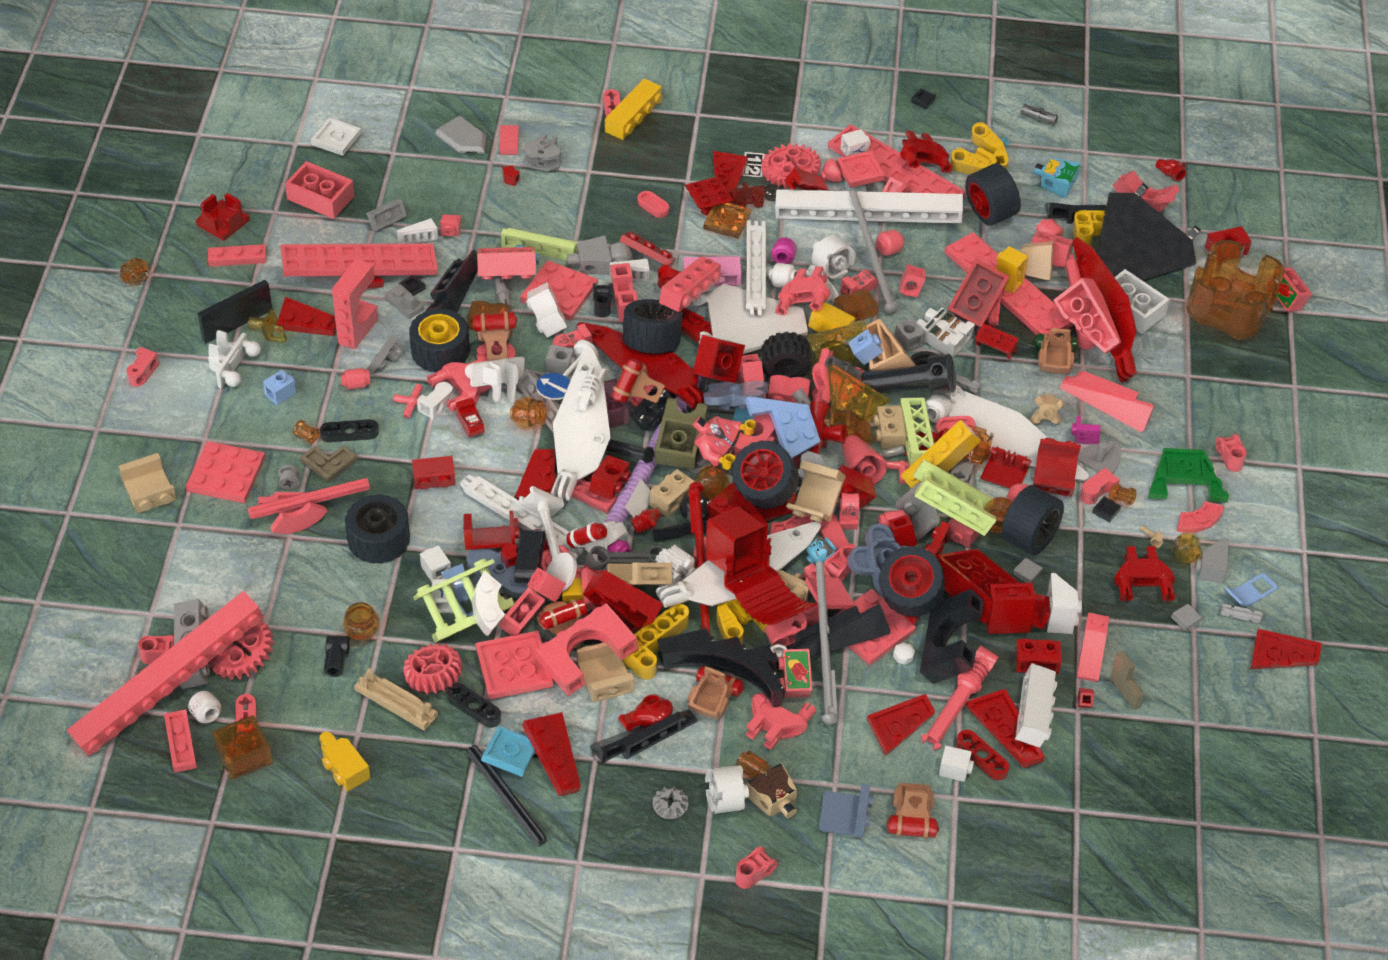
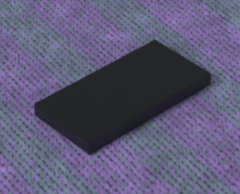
M263 280L198 312L201 336L205 344L216 339L217 330L229 333L272 311L269 283Z

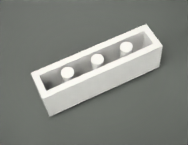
M1032 663L1023 677L1016 740L1039 748L1044 740L1048 741L1052 731L1049 725L1054 715L1051 712L1055 703L1053 693L1057 687L1055 671Z

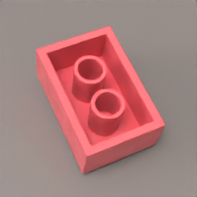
M307 161L285 183L287 200L332 219H335L355 197L353 180Z
M534 247L477 248L478 276H482V279H494V276H501L502 279H511L513 275H520V278H532V275H536Z

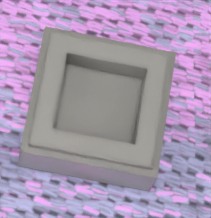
M1025 557L1014 569L1013 575L1026 583H1033L1042 573L1043 568Z
M1189 604L1173 612L1171 616L1185 632L1199 624L1202 620V617Z

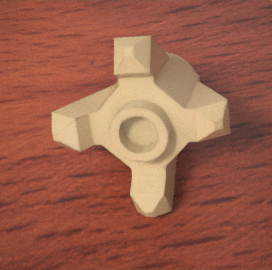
M1045 394L1034 399L1039 407L1030 418L1033 424H1038L1042 419L1050 420L1054 424H1058L1061 421L1058 410L1065 406L1061 399L1056 398L1052 394Z

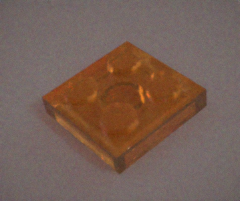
M730 203L713 206L704 222L703 229L739 239L751 215V209Z

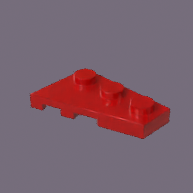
M942 521L940 527H935L932 534L934 539L931 545L927 544L925 550L930 551L934 556L942 554L944 544H947L950 539V524Z

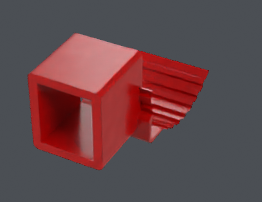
M737 506L707 520L706 559L725 572L724 587L735 595L747 614H750L757 622H762V624L769 626L778 624L818 605L817 603L812 604L810 602L806 603L804 600L801 601L785 585L779 573L769 564L772 548L770 545L771 538L767 539L768 527Z

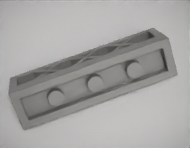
M526 369L518 380L517 385L554 434L553 422L563 399L550 400L541 396L536 389V382L544 373Z

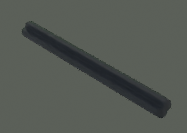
M477 745L469 747L467 755L535 845L541 846L547 842L546 835L495 768L481 761L483 753Z

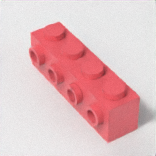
M704 256L699 257L662 286L659 303L677 312L688 307L693 300L698 299L703 292L708 291L713 284L718 283L721 278V264Z

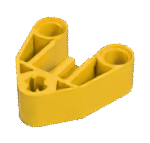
M978 122L972 127V142L978 146L976 153L973 154L965 149L957 148L951 154L952 169L970 175L994 163L1001 164L1008 170V156L1003 142L982 122Z
M737 599L718 604L716 621L722 640L738 636L742 645L743 627L741 624L746 625L751 619L765 633L767 624L764 625L762 622H757L756 619H753L750 614L746 613V610L742 608L741 603Z

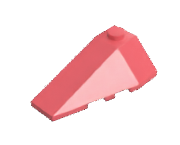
M1081 278L1054 299L1062 316L1072 322L1079 331L1088 336L1089 340L1104 353H1108L1121 343L1104 297L1094 279Z

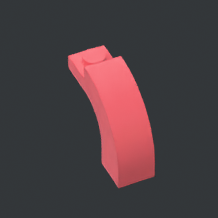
M1131 171L1121 175L1112 186L1117 193H1135L1143 182L1135 171ZM1177 184L1160 190L1149 187L1141 198L1156 211L1160 212L1176 198L1175 195L1180 189Z

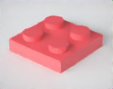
M871 151L837 158L836 164L850 188L884 180L885 174Z

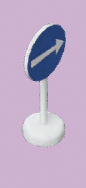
M586 340L576 342L573 347L576 360L562 375L548 373L541 376L536 382L538 393L550 400L563 399L570 384L567 376L576 368L583 350L586 347H591L598 359L599 353L596 347Z

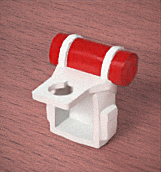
M607 521L599 524L592 522L583 528L571 530L567 534L566 541L571 548L584 547L589 553L594 546H602L607 549L608 545L628 533L623 522ZM592 554L593 558L596 561L600 562L598 558L599 555Z

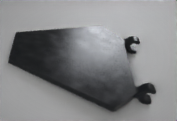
M1142 183L1135 193L1109 192L1096 253L1114 277L1126 269L1144 282L1194 266L1196 264L1193 240L1201 229L1195 225L1187 235L1141 198L1149 188Z

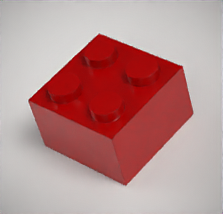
M702 334L692 373L736 383L745 345Z

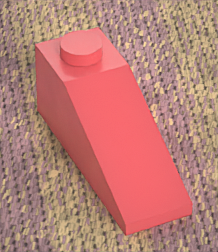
M1088 613L1077 673L1078 679L1099 681L1109 616Z

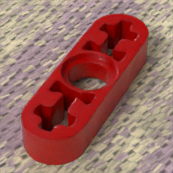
M967 729L959 732L956 742L957 747L962 750L971 751L970 759L994 780H1003L1007 777L1009 763L975 732ZM984 751L989 756L987 758H980L976 753Z

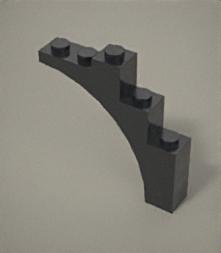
M707 628L657 639L658 657L664 669L705 666L730 672L755 685L768 698L773 708L782 706L784 688L782 683L777 681L776 665H779L776 652H772L769 645L746 650L745 645H741L738 636L715 642L714 637L709 635Z

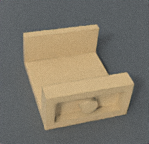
M158 453L119 465L121 479L136 513L148 511L176 501L174 486L169 484Z
M802 460L800 469L806 473L795 505L787 503L786 507L792 510V514L804 518V515H807L815 522L822 523L823 520L830 522L846 475L839 470Z
M637 562L632 564H607L608 572L630 585L672 584V563Z
M606 643L585 646L577 650V664L584 674L585 684L593 703L634 692L632 672L627 673L623 661L617 657Z

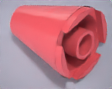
M851 435L846 438L845 443L842 444L845 465L872 478L873 485H875L886 474L885 467L887 464L884 457L858 436Z

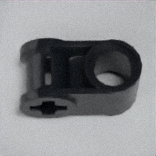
M593 283L594 314L597 317L605 318L611 314L612 283L608 285Z

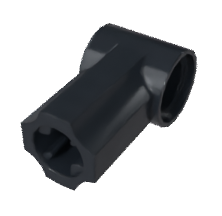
M327 635L324 673L330 677H338L343 674L345 658L349 654L350 649L349 636Z

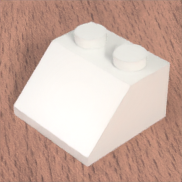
M1051 573L1046 596H1049L1050 617L1047 621V632L1072 634L1074 626H1078V613H1081L1082 601L1078 600V591L1056 573Z

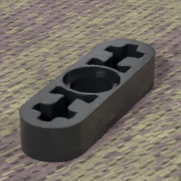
M372 419L326 422L320 427V436L325 442L370 440L379 435L378 423ZM348 428L355 430L353 433L344 432Z
M460 683L452 684V688H448V701L488 728L497 727L501 723L500 709ZM472 702H478L480 707L471 709L468 705Z

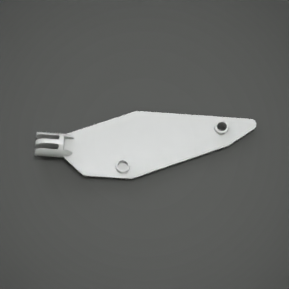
M586 347L583 350L553 422L558 476L550 494L557 496L558 493V498L562 500L565 498L566 501H570L577 481L593 473L599 467L610 440L604 382L601 384L594 403L589 402L586 411L578 409L581 398H578L577 395L590 364L595 365L593 375L599 377L600 370H602L591 347Z
M957 384L954 393L942 394L951 403L949 417L970 416L974 419L976 423L974 433L981 440L976 446L991 451L992 447L996 448L998 446L1006 450V452L1010 450V454L1016 452V456L1017 454L1028 456V459L1032 461L1030 467H1036L1040 439L1048 437L1020 412L963 391ZM1077 464L1075 480H1088L1089 474Z
M811 522L767 535V539L771 538L770 545L772 548L770 566L777 572L811 544L820 530L821 524L819 522ZM709 560L684 580L656 589V594L661 603H663L664 608L689 600L713 606L736 599L735 595L724 587L725 572Z

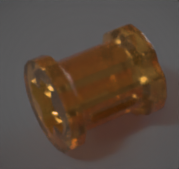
M302 419L293 428V435L304 438L308 444H313L320 434L319 428L307 425L306 421Z
M1113 484L1110 489L1109 498L1111 501H1122L1130 506L1136 499V489L1132 487L1124 488L1120 484Z

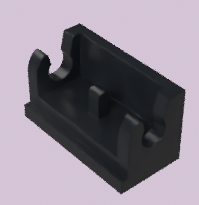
M653 387L648 395H655L657 387ZM663 389L657 403L644 398L630 416L641 430L653 432L662 422L667 399L672 397Z

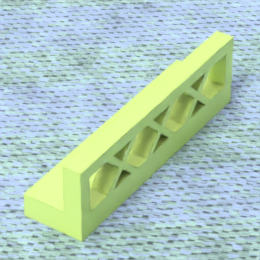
M503 228L501 232L502 247H515L516 245L534 247L535 253H539V255L566 261L567 254L577 253L576 244L578 242L513 228Z
M901 398L900 400L906 430L905 447L909 467L927 451H919L921 445L930 448L934 444L925 398ZM910 405H920L921 408L916 410L910 407ZM918 417L921 420H923V422L919 424L915 422L914 419ZM921 431L925 433L926 436L922 438L918 436L916 433Z

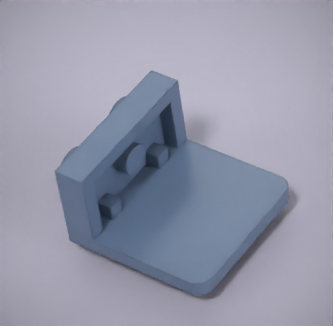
M861 784L860 796L831 791L824 792L819 830L863 837L865 826L869 827L871 813H867V807L872 808L874 794H869L870 785Z

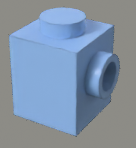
M868 329L848 342L853 354L863 365L883 352L880 346L882 343L881 339L876 333L873 335Z
M283 370L263 381L265 395L277 406L296 394L295 379Z

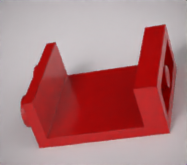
M1053 438L1040 439L1033 485L1050 494L1072 497L1075 489V476L1081 445L1072 441L1059 442Z
M513 510L509 511L510 526L473 528L472 513L463 514L465 550L503 547L506 542L515 545V539H519L518 518H514Z
M1033 583L990 584L989 592L992 604L989 622L986 623L987 633H1030L1036 601Z

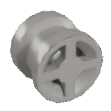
M284 465L279 468L278 476L281 489L289 491L299 486V472L296 466Z

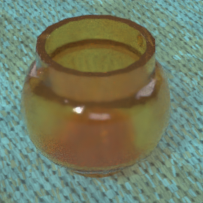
M521 397L510 408V418L521 430H533L537 426L544 425L546 421L547 411L542 400H536L533 397Z
M714 465L703 467L695 482H700L704 486V491L701 493L705 498H709L710 502L729 485L726 473Z
M995 497L985 505L984 510L996 516V521L989 529L990 531L1001 533L1004 517L1009 506L1012 504L1010 499Z
M364 602L354 603L345 612L343 627L351 639L366 641L374 637L379 630V617L369 604Z

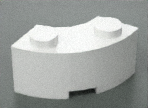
M548 282L527 292L528 300H526L529 309L533 310L536 315V326L540 333L544 332L546 337H549L567 328L564 314L558 307V301Z
M484 572L473 591L472 606L477 625L488 636L505 614L500 609L497 601L501 584L487 572Z

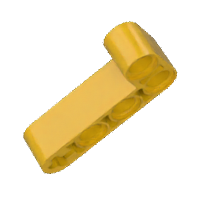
M1082 210L1076 212L1072 226L1073 239L1077 237L1091 245L1092 236H1100L1105 211Z
M684 604L673 605L655 618L653 623L635 633L639 649L624 658V664L642 679L650 680L654 678L657 673V657L654 654L658 651L657 639L679 635L686 630L689 624L688 607Z

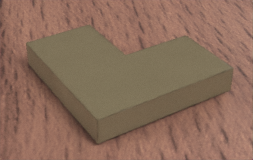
M344 445L330 456H327L314 446L300 457V462L327 483L358 461V456Z
M1124 651L1116 654L1110 679L1131 707L1136 710L1141 708L1144 693L1132 679L1135 669L1134 663Z

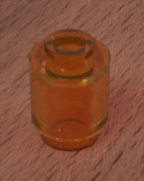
M750 750L746 753L742 752L737 759V764L742 766L743 773L752 779L771 769L766 760Z

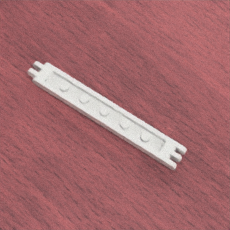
M747 220L746 310H750V315H754V310H757V315H762V310L766 308V221H762L760 226L758 221L754 220V225H751V220Z
M468 474L465 480L463 479L460 482L467 495L509 521V511L513 510L514 518H518L519 527L522 529L544 530L542 519L538 512L521 505L519 500L480 476L473 477ZM552 521L558 545L567 548L570 554L577 559L578 555H581L584 552L583 550L586 549L584 547L571 548L566 541L569 531Z

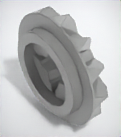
M664 786L663 790L657 791L653 798V809L662 818H679L688 809V796L683 793V790H677L674 786L668 789ZM673 797L674 802L672 803L670 808H668L667 801H669V798Z

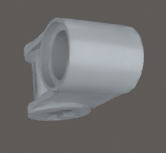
M961 459L951 469L950 474L968 484L972 478L975 463Z

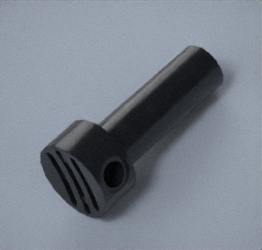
M951 354L934 355L928 357L927 364L863 372L862 387L864 394L873 395L930 388L933 395L954 393L956 390V372Z

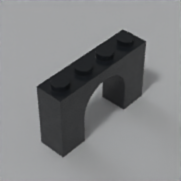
M971 589L942 600L934 610L930 611L919 673L933 684L969 671L974 667L976 651L967 643L960 640L946 646L948 639L956 629L982 617L984 600Z

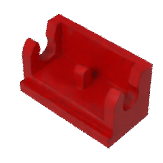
M796 167L784 179L785 183L792 190H796V187L804 190L819 191L820 189L821 191H829L821 176Z
M984 323L975 336V345L980 346L982 343L1007 354V359L1009 360L1012 359V353L1016 354L1018 350L1017 337Z

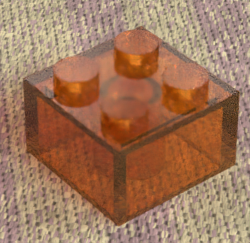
M254 715L211 731L214 746L231 780L273 763L270 747Z

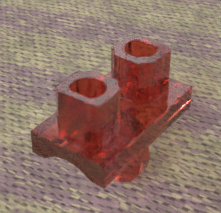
M743 182L742 188L731 189V196L734 199L733 202H730L731 206H736L737 210H744L747 208V204H753L756 208L763 207L764 185L749 187L747 182Z

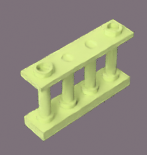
M924 459L913 474V477L922 481L914 493L915 497L985 536L996 521V516L986 511L993 498Z
M484 558L474 563L475 567L432 587L427 584L417 589L418 593L413 596L414 600L423 597L437 626L435 628L437 632L431 635L435 643L477 624L474 615L467 617L466 614H463L450 584L461 580L472 602L474 587L469 576L479 571L481 575L487 572L491 576L487 567L495 563L493 559L486 561ZM441 588L456 617L454 619L456 623L451 626L444 623L431 596V593ZM498 591L497 601L502 611L510 609L514 605L512 597L505 600Z

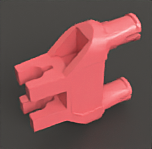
M815 267L812 275L809 277H805L807 273L806 268L799 269L795 278L781 289L778 295L779 303L775 309L776 313L779 315L784 313L786 315L790 305L812 301L810 308L813 311H820L824 301L829 299L831 294L826 286L828 277L827 275H822L823 267Z
M822 349L819 361L812 370L813 380L817 389L815 401L828 404L831 398L832 404L829 413L837 416L839 412H845L850 398L862 393V373L857 381L838 375L836 371L827 368L825 365L826 359L833 356L834 353L829 349Z
M478 359V360L473 361V362H470V363H468V364L476 363V362H483V360H482V359ZM451 362L443 365L442 369L438 372L427 375V381L431 384V387L448 381L460 394L446 401L447 407L451 412L456 411L455 402L473 397L476 405L481 393L492 388L491 385L472 387L470 385L471 379L465 375V368L468 365L465 363Z
M762 692L755 694L751 699L753 718L747 725L749 730L746 732V736L754 740L762 729L767 731L768 733L765 735L767 740L764 746L772 750L780 739L792 738L802 734L807 729V722L816 713V708L813 705L810 706V703H805L797 714H793L781 706L773 708L768 698Z

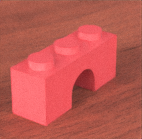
M630 263L610 265V282L612 283L619 322H623L625 307L629 303L638 300L636 290H633Z
M770 414L754 417L753 420L756 422V427L753 428L754 434L758 436H748L743 433L734 447L733 455L735 457L742 448L750 445L752 442L764 440L775 443L777 434Z

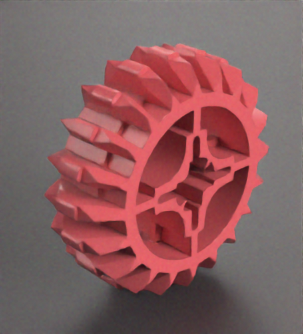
M438 642L435 646L431 644L428 647L421 646L420 650H414V654L408 655V660L404 661L403 673L408 686L412 690H417L419 694L425 692L427 695L430 692L436 694L439 690L445 692L446 687L452 688V684L457 683L458 677L462 676L463 665L460 655L453 647H448L447 644L441 646Z

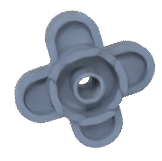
M749 381L740 384L733 382L711 383L708 385V392L703 394L704 403L707 405H717L718 408L730 410L729 406H739V410L747 409L745 399L747 397L764 398V394L768 392V383L764 381Z
M874 524L866 531V546L855 547L848 554L847 563L854 573L858 575H871L876 591L883 596L879 581L880 568L884 560L892 552L908 546H899L895 542L892 531L886 525Z
M486 548L472 549L468 552L466 559L469 569L474 568V563L484 558L486 561L494 560L495 563L487 568L491 576L501 584L500 594L507 593V595L514 598H520L528 588V583H515V565L506 568V565L501 561V551L496 553ZM480 571L476 572L475 574L477 575L471 580L474 589L482 576Z

